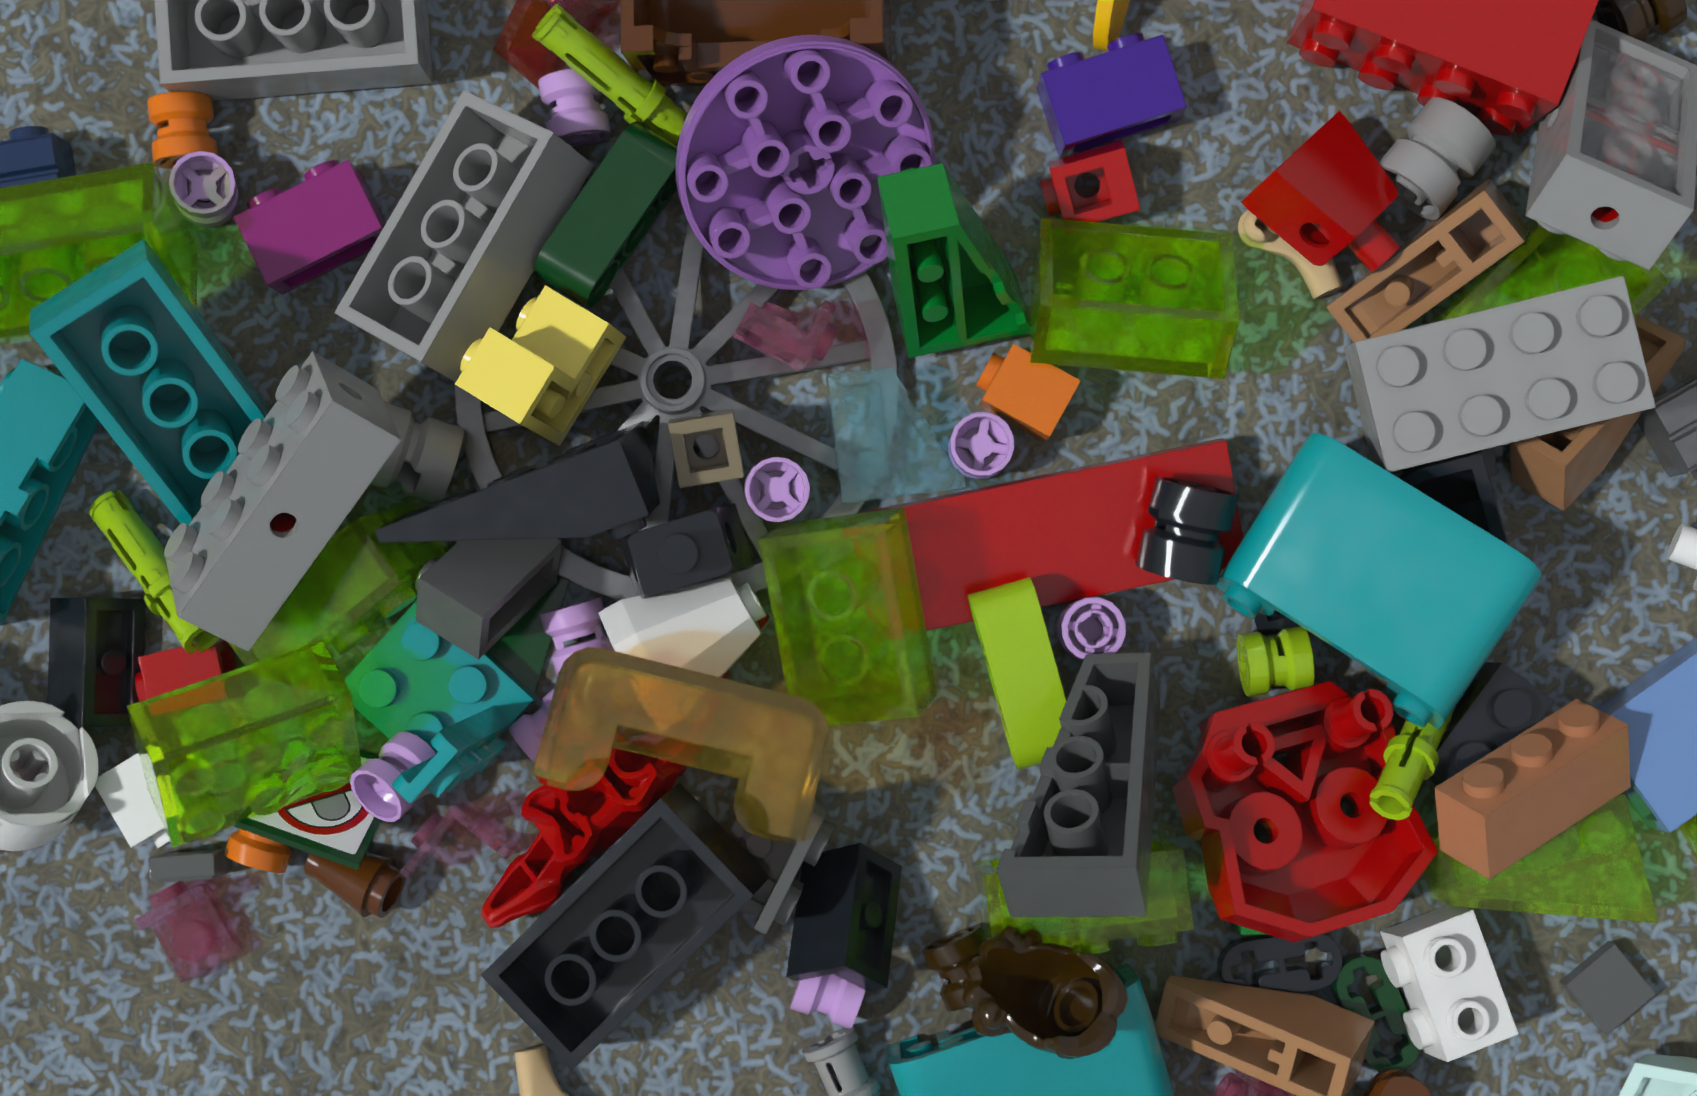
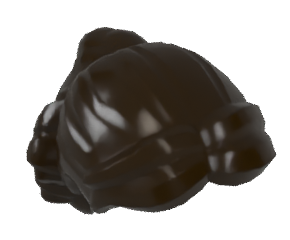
M1010 925L998 931L995 936L988 938L979 946L978 951L981 956L973 958L968 964L966 974L969 981L965 984L964 994L962 995V1000L969 1008L973 1009L971 1019L977 1034L997 1037L1002 1034L1013 1033L1029 1046L1041 1051L1057 1054L1058 1057L1065 1059L1088 1056L1101 1051L1111 1044L1116 1036L1117 1018L1124 1012L1128 996L1122 980L1103 957L1065 945L1043 943L1039 930L1032 928L1021 931L1019 928Z

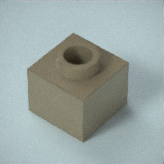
M733 409L669 420L668 427L679 488L744 477ZM710 434L718 440L720 447L714 456L702 457L696 452L694 442L699 436Z

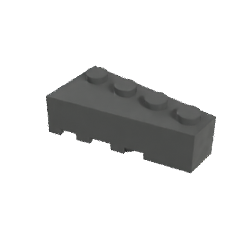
M1151 652L1088 654L1085 656L1059 718L1061 729L1053 747L1046 748L1039 765L1041 776L1031 800L1025 799L1016 820L1018 832L1010 849H1004L996 868L1010 917L1147 916L1160 717V698Z

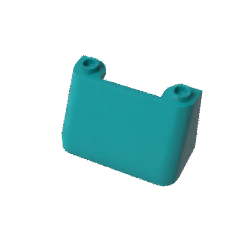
M1311 433L1292 459L1222 571L1216 587L1224 592L1222 599L1227 605L1248 618L1254 619L1258 613L1271 616L1275 611H1278L1389 682L1386 689L1391 697L1394 698L1391 703L1392 708L1399 716L1419 727H1425L1429 723L1440 729L1541 580L1542 573L1529 558L1346 445L1329 436Z
M1128 963L1113 968L1122 980L1128 996L1125 1010L1117 1018L1116 1036L1108 1047L1094 1054L1075 1059L1060 1058L1057 1054L1041 1051L1029 1046L1013 1033L1002 1034L997 1037L981 1036L976 1033L974 1027L950 1035L949 1030L937 1033L939 1046L935 1047L932 1046L931 1041L919 1043L917 1035L887 1045L888 1063L900 1096H1175V1092L1139 976Z

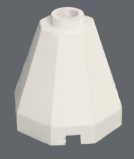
M731 577L692 584L646 599H642L641 596L621 599L598 612L621 663L626 661L634 675L630 678L662 727L689 713L763 634L757 621L767 616L750 584L747 582L737 588Z

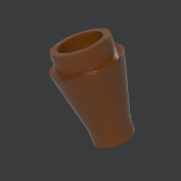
M368 852L359 870L311 853L307 858L304 868L306 875L318 880L363 917L374 914L383 918L388 915L397 903L406 882V872L396 867L394 858Z

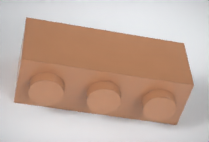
M1575 699L1436 786L1435 799L1440 850L1490 880L1629 789L1631 785L1628 724Z

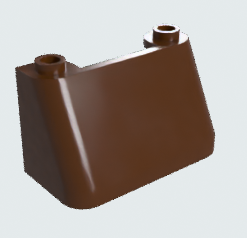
M621 0V53L635 71L649 81L656 79L663 86H706L720 70L745 52L777 39L800 35H824L847 39L877 52L892 64L890 0Z

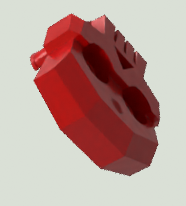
M1327 681L1216 712L1198 724L1201 733L1195 754L1176 785L1172 787L1186 835L1195 841L1201 840L1208 890L1221 920L1293 943L1393 912L1439 852L1414 804L1411 807L1413 809L1410 816L1403 820H1392L1383 817L1370 805V794L1372 789L1376 787L1386 765L1383 757L1389 740L1396 736L1391 722L1393 716L1392 704L1381 691L1368 689L1366 693L1361 691L1354 697H1351L1334 683ZM1288 753L1284 766L1273 758L1274 756ZM1342 797L1347 798L1353 805L1354 813L1352 818L1345 815L1341 809L1340 801ZM1256 822L1261 823L1268 832L1266 844L1257 840L1254 835L1253 828Z

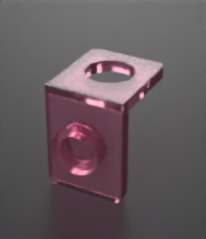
M462 801L453 805L444 818L435 812L421 826L411 840V843L419 849L403 867L400 874L406 879L418 874L459 822L505 859L514 855L521 846L469 803Z

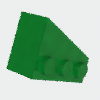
M943 163L922 168H909L898 173L877 177L893 296L908 358L1033 332L1015 270Z

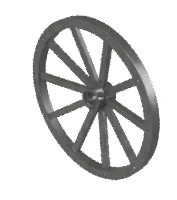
M585 186L581 187V189H580L579 193L577 194L576 198L578 197V195L580 194V192L582 191V189H583ZM687 222L669 346L665 347L622 269L612 283L611 288L645 348L648 357H641L620 347L610 365L635 375L638 379L595 389L580 413L642 400L643 402L618 430L642 421L647 429L657 416L660 417L654 468L660 504L649 514L648 528L667 523L670 517L675 461L668 422L670 419L702 414V408L712 412L733 409L735 423L849 478L842 491L822 517L801 537L780 552L760 516L756 515L747 505L743 492L744 488L739 478L719 482L730 504H736L741 523L762 562L749 568L702 582L731 577L737 588L748 582L753 591L757 593L785 580L818 557L850 525L848 515L858 513L866 502L880 475L888 453L896 418L898 381L893 338L882 302L870 277L864 272L854 278L841 282V284L848 293L859 316L866 340L707 366L706 364L781 289L757 284L692 350L689 349L704 247L694 234L689 222ZM516 301L506 318L517 322L518 316L525 304ZM870 360L872 373L871 414L865 441L858 460L711 388L717 385ZM673 367H680L689 371L692 376V384L684 396L678 399H667L659 394L658 381L663 372ZM455 385V408L458 426L464 428L462 445L469 467L481 490L487 488V483L504 476L496 459L489 433L521 427L522 425L499 411L485 413L483 401ZM703 434L695 440L704 457H712L719 450V442L713 435ZM564 545L561 546L558 574L586 589L614 599L621 600L636 596L630 576L600 567L575 554Z

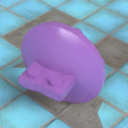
M824 35L792 36L762 44L745 52L720 70L704 87L688 112L680 133L675 163L676 183L684 213L694 234L712 257L725 268L749 281L768 287L788 290L817 289L854 278L877 265L888 256L877 177L898 173L909 168L935 165V145L930 120L923 103L902 73L877 52L847 39Z

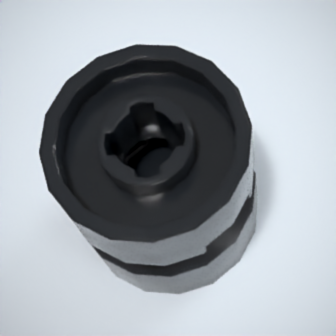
M1156 476L1148 507L1149 514L1156 519L1155 526L1142 532L1135 565L1145 571L1177 580L1205 585L1218 584L1226 553V548L1218 541L1219 534L1231 530L1239 495L1201 483Z

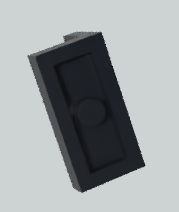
M50 598L47 704L53 705L65 712L63 717L72 722L76 727L142 726L143 707L137 696L135 676L138 672H141L138 657L144 656L146 606L144 599Z
M862 843L823 851L815 867L803 861L800 881L804 883V886L796 904L786 977L793 981L835 974L866 991L888 988L902 866Z

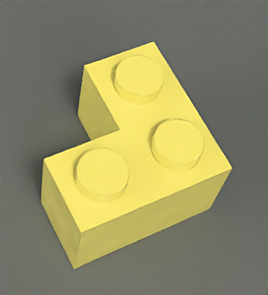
M545 285L540 295L530 299L521 310L516 322L518 331L512 340L489 327L483 338L477 339L470 345L462 358L460 365L462 373L455 385L520 425L560 446L619 351L626 336L608 322Z

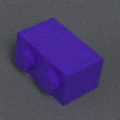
M1143 33L1130 34L1108 44V52L1085 59L1082 52H1075L1056 58L1047 64L1048 71L1041 73L1036 89L1059 159L1179 121L1187 105L1164 35L1145 40Z

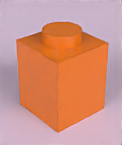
M1013 343L1005 358L996 353L992 354L975 386L986 392L979 404L981 408L1046 442L1081 380Z

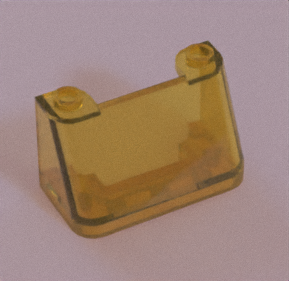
M587 647L570 655L564 661L558 673L532 776L535 782L567 791H582L593 787L602 779L608 767L612 748L739 778L734 795L733 808L737 822L746 832L757 837L785 844L804 842L828 743L829 726L824 713L818 706L801 697L604 648Z

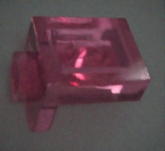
M825 300L815 312L807 330L804 331L796 326L799 320L788 310L769 302H765L762 308L750 303L743 313L732 337L800 372L810 361L811 357L821 362L829 350L839 327L829 323L837 306Z
M179 881L149 897L148 901L153 909L135 919L141 931L152 927L181 983L244 949L209 882L188 889L184 881Z

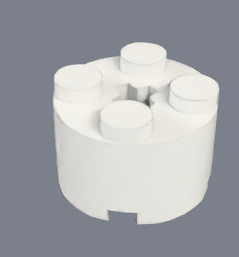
M16 701L0 706V850H29L57 838L85 804L96 784L98 756L92 738L82 726L78 729L72 722L63 717L65 712L53 705L37 701Z

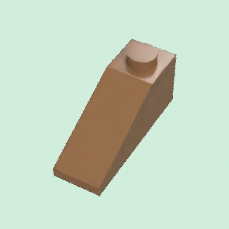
M1489 178L1443 212L1437 220L1430 222L1405 242L1379 268L1372 273L1369 271L1330 302L1326 308L1353 342L1401 331L1525 241L1528 227Z
M1633 312L1652 394L1654 395L1685 349L1686 339ZM1642 411L1510 443L1511 481L1560 510L1565 511L1604 470Z
M1170 975L1165 982L1155 1028L1159 1037L1296 1096H1347L1360 1075L1375 1021L1312 995Z

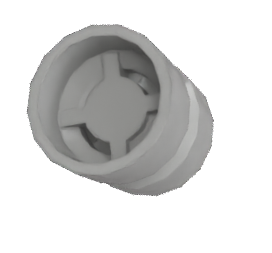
M1441 97L1431 98L1406 128L1409 139H1397L1379 161V164L1397 187L1398 197L1396 200L1409 211L1430 220H1437L1459 193L1457 187L1461 184L1459 178L1470 179L1496 149L1495 139L1478 118L1458 104Z
M384 401L401 441L369 485L386 489L395 482L401 484L404 496L429 504L443 499L458 460L464 428L430 416L421 423L415 422L411 410Z

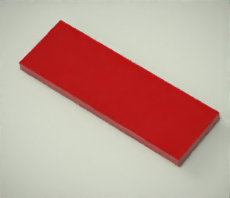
M1220 438L848 515L874 641L974 621L968 601L969 594L1028 577L1033 582L1040 607L1175 580L1145 571L1135 565L1142 532L1155 526L1156 519L1148 512L1155 477L1163 476L1182 479L1236 493L1227 441ZM1238 504L1231 530L1219 534L1218 541L1226 548L1221 570H1224L1243 539Z

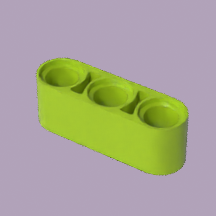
M1028 577L968 595L976 631L1017 771L1039 765L1046 748L1053 747L1061 729L1059 718L1066 704L1065 694L1033 582Z

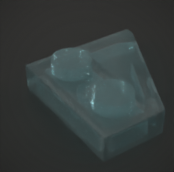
M891 367L828 374L826 376L841 504L957 491L966 488L965 478L959 469H955L936 440V434L924 416L918 413L908 397L907 390Z

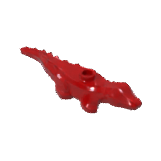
M768 614L757 621L760 629L768 622L770 618ZM728 671L689 713L663 727L657 722L639 735H630L622 728H616L596 736L587 743L584 750L583 759L587 766L564 786L551 782L530 792L521 806V815L526 820L534 822L540 833L528 851L516 857L508 865L500 881L483 904L481 916L490 928H499L521 916L547 910L561 896L566 882L571 879L576 867L583 865L589 858L610 848L662 796L672 789L677 777L685 773L687 762L697 748L702 747L707 740L706 732L713 715L718 711V697L722 684L728 678Z

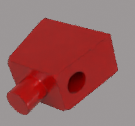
M1340 110L1241 201L1252 214L1313 265L1323 266L1347 246L1372 273L1401 247L1376 220L1398 197L1397 187Z

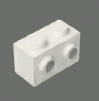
M1446 905L1380 931L1386 950L1381 951V961L1391 983L1396 988H1401L1409 1010L1403 1013V1021L1406 1031L1416 1048L1419 1050L1423 1049L1424 1053L1449 1062L1518 1035L1474 910Z

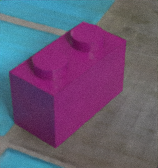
M330 160L318 164L304 174L306 181L284 192L280 188L262 192L248 201V210L233 216L266 285L283 295L370 252L387 223L362 172L349 160L339 163L338 160Z

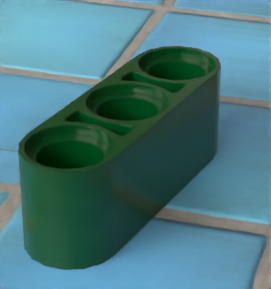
M638 121L631 123L619 136L542 247L535 261L534 274L586 308L590 309L595 306L612 285L677 191L675 167L677 146Z

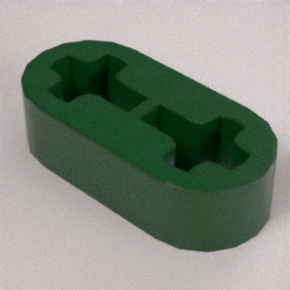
M1359 952L1346 955L1342 958V969L1338 978L1331 984L1332 993L1337 1005L1373 1021L1381 1018L1388 1031L1394 1035H1402V1040L1394 1044L1396 1055L1388 1059L1380 1051H1372V1046L1380 1042V1036L1374 1024L1364 1062L1378 1072L1385 1068L1407 1070L1418 1057L1419 1049L1413 1044L1406 1031L1403 1013L1407 1012L1398 988L1391 983L1382 962L1369 954ZM1359 967L1369 975H1377V981L1369 985V991L1376 1005L1371 1008L1367 1007L1365 1000L1359 994L1347 992V986L1355 982L1353 971Z

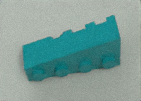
M22 358L16 368L9 371L0 384V625H3L100 423L62 374Z

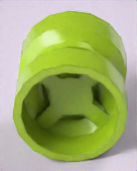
M1301 626L1282 628L1278 635L1267 637L1258 631L1238 634L1236 643L1240 681L1246 696L1266 695L1272 687L1285 686L1289 690L1295 691L1314 685L1313 652L1306 629Z

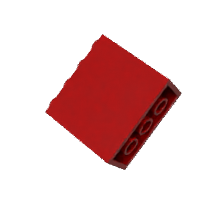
M1303 0L1287 44L1300 48L1299 55L1315 65L1333 67L1338 63L1359 71L1358 78L1363 83L1374 88L1392 90L1395 86L1416 93L1418 94L1417 102L1422 106H1425L1431 98L1435 97L1450 100L1477 117L1490 133L1510 136L1513 132L1520 134L1559 105L1599 0Z

